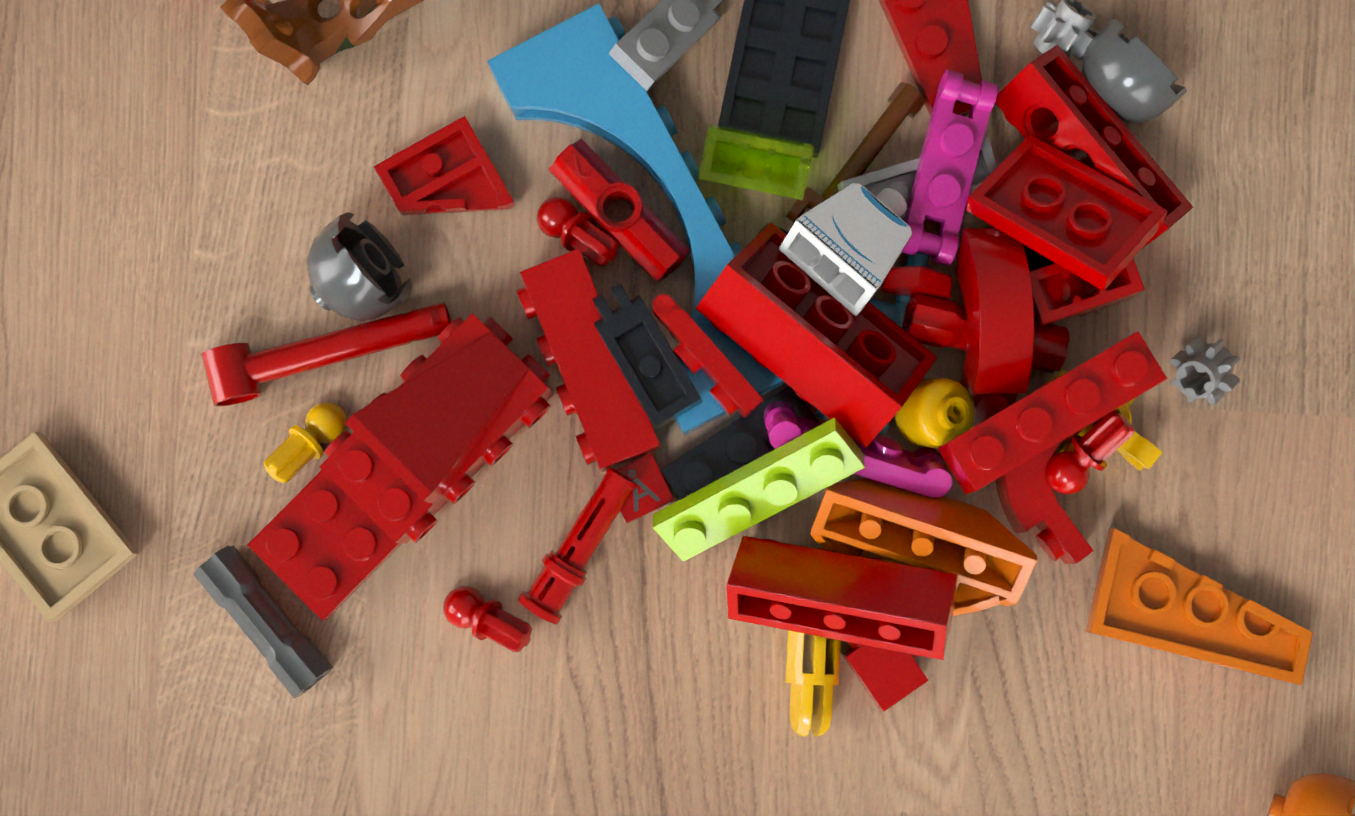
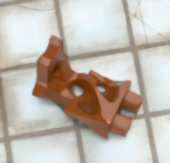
M227 0L220 8L246 33L250 43L258 53L282 64L304 84L309 85L316 78L321 68L320 64L327 58L340 51L354 48L373 39L377 31L387 21L424 0H337L340 4L338 13L329 18H323L318 13V6L323 0H286L271 3L269 0Z

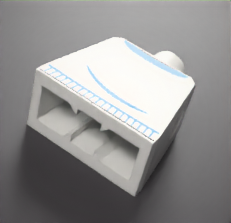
M852 183L801 215L793 224L779 250L852 314L857 316L880 287L912 235L911 227L900 218L907 210L906 201L894 189L885 188L875 197L861 184Z

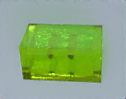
M709 124L698 179L803 200L814 145Z

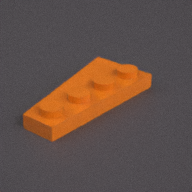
M1109 528L1086 632L1297 685H1302L1313 632L1252 600L1241 597L1209 577L1200 575L1175 562L1169 556L1131 539L1129 535L1115 528Z

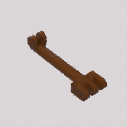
M901 82L888 99L890 105L823 194L820 196L807 186L786 217L795 223L803 215L807 207L813 209L838 193L837 185L841 181L863 175L907 115L914 119L926 102L923 95L912 85Z

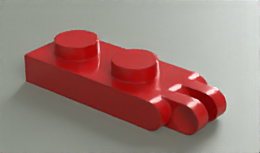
M667 294L658 295L653 301V312L679 344L673 349L675 355L692 374L697 373L701 369L715 384L709 390V393L729 415L738 410L744 418L749 416L761 405L763 398L672 297Z

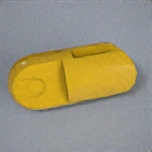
M788 630L785 682L791 683V727L799 736H807L811 729L814 737H820L829 730L831 725L833 686L839 685L841 640Z

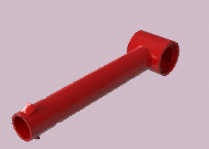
M442 302L412 310L405 314L401 313L253 353H251L249 343H232L209 349L201 355L214 406L221 407L247 402L261 396L260 383L407 345L413 341L437 337L451 323L446 303Z

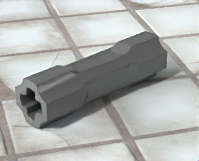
M228 545L216 552L195 571L193 575L214 601L231 615L266 658L271 671L293 698L300 697L333 669V666L310 638L299 631L263 587L259 576L234 545L231 547Z

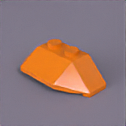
M869 478L835 483L827 487L810 535L817 544L820 543L823 549L864 558H878L886 562L919 568H933L941 572L958 574L953 616L982 611L1002 604L1003 607L1018 604L1037 562V554L987 510L946 496L938 498L924 496Z

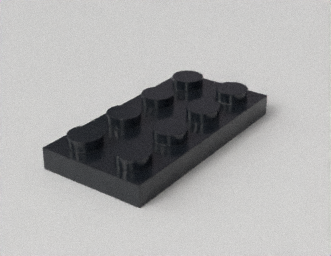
M744 0L716 138L818 158L850 0Z

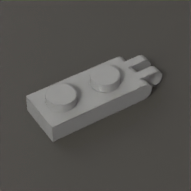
M662 0L614 45L609 55L647 91L717 23L722 16L716 9L724 0Z

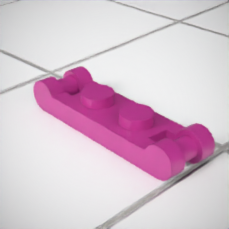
M946 69L938 87L903 220L911 227L912 235L901 251L902 253L914 256L918 251L931 255L933 262L950 266L954 260L959 243L958 234L989 115L997 98L998 84L981 80L979 84L963 80L962 73ZM956 100L971 104L968 118L952 113ZM924 219L940 223L937 235L923 231Z
M784 401L772 402L766 407L763 414L770 443L775 449L821 425V423L796 416L792 406ZM877 435L865 448L851 437L863 452L865 468L854 474L933 498L942 497L951 489V475L937 450L931 447H923L915 452L904 450L893 439Z

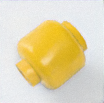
M925 378L920 381L903 407L896 413V426L901 435L911 444L921 447L938 448L973 427L975 417L974 402L968 390L958 381L948 378Z

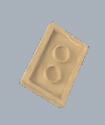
M34 431L0 459V563L47 622H58L139 555V553L42 433Z

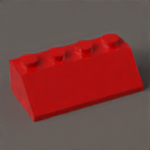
M770 222L726 265L695 309L705 316L718 331L727 334L749 352L758 364L771 370L793 388L801 399L810 402L830 420L835 417L847 434L866 448L903 407L938 357L869 301L857 316L852 314L779 250L787 235Z

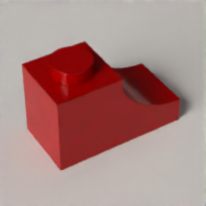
M1134 258L1104 291L1056 263L1030 272L1034 316L1038 327L1070 317L1082 316L1129 300L1145 290Z

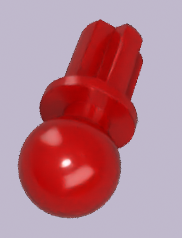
M552 197L545 200L538 208L536 219L540 230L551 238H561V245L566 250L573 251L579 248L582 255L598 266H605L609 261H614L618 255L616 253L619 246L617 240L594 225L593 217L588 213L581 212L577 214L575 206L569 200L563 197Z
M1112 411L1104 416L1083 437L1075 435L1071 442L1076 450L1074 452L1064 451L1054 455L1046 466V479L1051 488L1061 494H1074L1081 491L1089 481V468L1092 466L1099 471H1103L1107 467L1105 460L1133 435L1134 428L1131 423L1119 412Z
M469 586L457 587L450 591L444 600L443 612L447 621L457 628L466 629L472 627V635L479 640L488 638L512 652H520L524 646L527 647L531 640L532 627L529 623L503 610L501 602L495 599L488 600L485 603L482 594L475 588Z

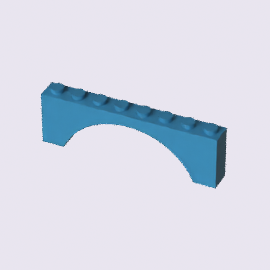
M598 3L487 60L492 75L516 120L556 122L595 134L620 148L652 176L675 209L690 248L695 286L691 318L760 396L785 384L771 370L758 364L749 352L727 334L713 327L710 321L695 309L726 265L742 248L737 241L730 245L728 244L720 229L721 226L726 224L724 215L713 196L704 199L695 182L702 178L700 171L688 150L681 154L679 153L671 138L672 135L677 133V130L665 106L662 105L655 108L647 91L609 55L614 45L626 34L618 18L614 15L607 19ZM680 361L703 400L699 405L675 418L685 437L728 413L709 393V390L715 384L701 369L697 373L692 374Z

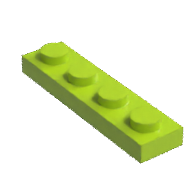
M834 417L653 514L652 528L684 562L865 468L864 454Z

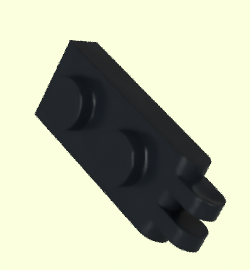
M618 283L611 287V290L620 304L619 308L612 311L602 294L592 299L602 318L594 322V325L651 423L656 429H659L699 405L703 400L641 296L639 295L630 300L621 283Z

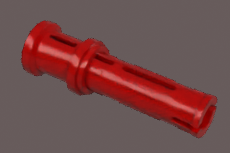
M608 467L606 470L607 473L585 508L579 514L578 519L557 552L551 550L549 554H545L542 559L545 566L528 592H521L518 597V601L526 609L552 624L557 625L562 618L560 610L575 586H582L587 579L585 577L587 572L584 567L610 529L611 524L630 494L638 486L630 478L611 467Z

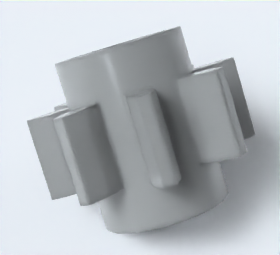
M1048 0L1030 25L1032 29L1039 32L1034 39V45L1043 54L1058 45L1068 58L1072 54L1079 60H1082L1087 46L1098 33V31L1091 28L1096 20L1095 13L1079 0H1061L1058 5Z
M1199 336L1195 337L1186 345V351L1180 350L1171 358L1170 363L1177 367L1178 370L1176 377L1170 383L1173 386H1178L1181 392L1187 396V402L1189 403L1194 399L1206 397L1211 405H1215L1224 396V391L1231 392L1240 383V379L1236 375L1231 374L1234 365L1240 360V357L1232 356L1230 351L1223 346L1222 339L1215 343L1204 345Z

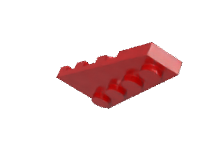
M879 0L917 88L926 100L925 105L930 117L938 87L946 69L962 73L963 80L979 84L982 76L968 0ZM956 100L952 113L961 116L969 115L971 104Z

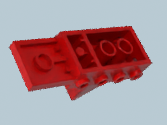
M473 313L465 321L461 317L453 320L438 337L442 344L428 358L420 355L404 369L400 375L404 382L399 387L387 394L385 392L380 394L369 405L352 414L344 423L353 433L351 434L346 430L328 445L324 452L328 458L319 466L322 470L247 544L322 621L327 620L402 544H406L410 539L414 543L421 540L438 522L434 515L448 501L454 505L471 490L476 483L472 477L486 462L490 466L496 464L513 446L509 439L524 424L531 428L550 409L551 405L547 401L554 394L544 382L551 375L529 353L520 360L507 347L513 338L491 316L484 323Z

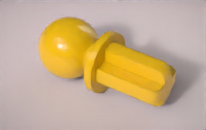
M321 402L314 405L306 415L305 429L293 425L289 429L290 436L265 459L263 466L269 475L277 482L287 483L312 458L319 460L324 455L319 444H330L337 436L347 430V425L344 423L347 420V416L344 410L331 402Z

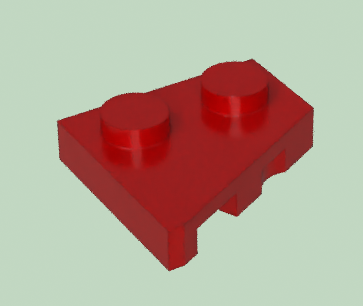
M465 116L373 166L402 216L509 210L516 206Z

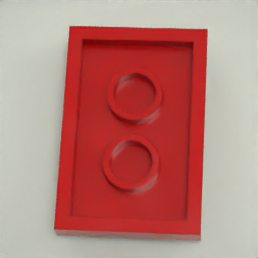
M1031 134L968 196L966 211L1102 291L1111 284L1163 226L1168 210Z

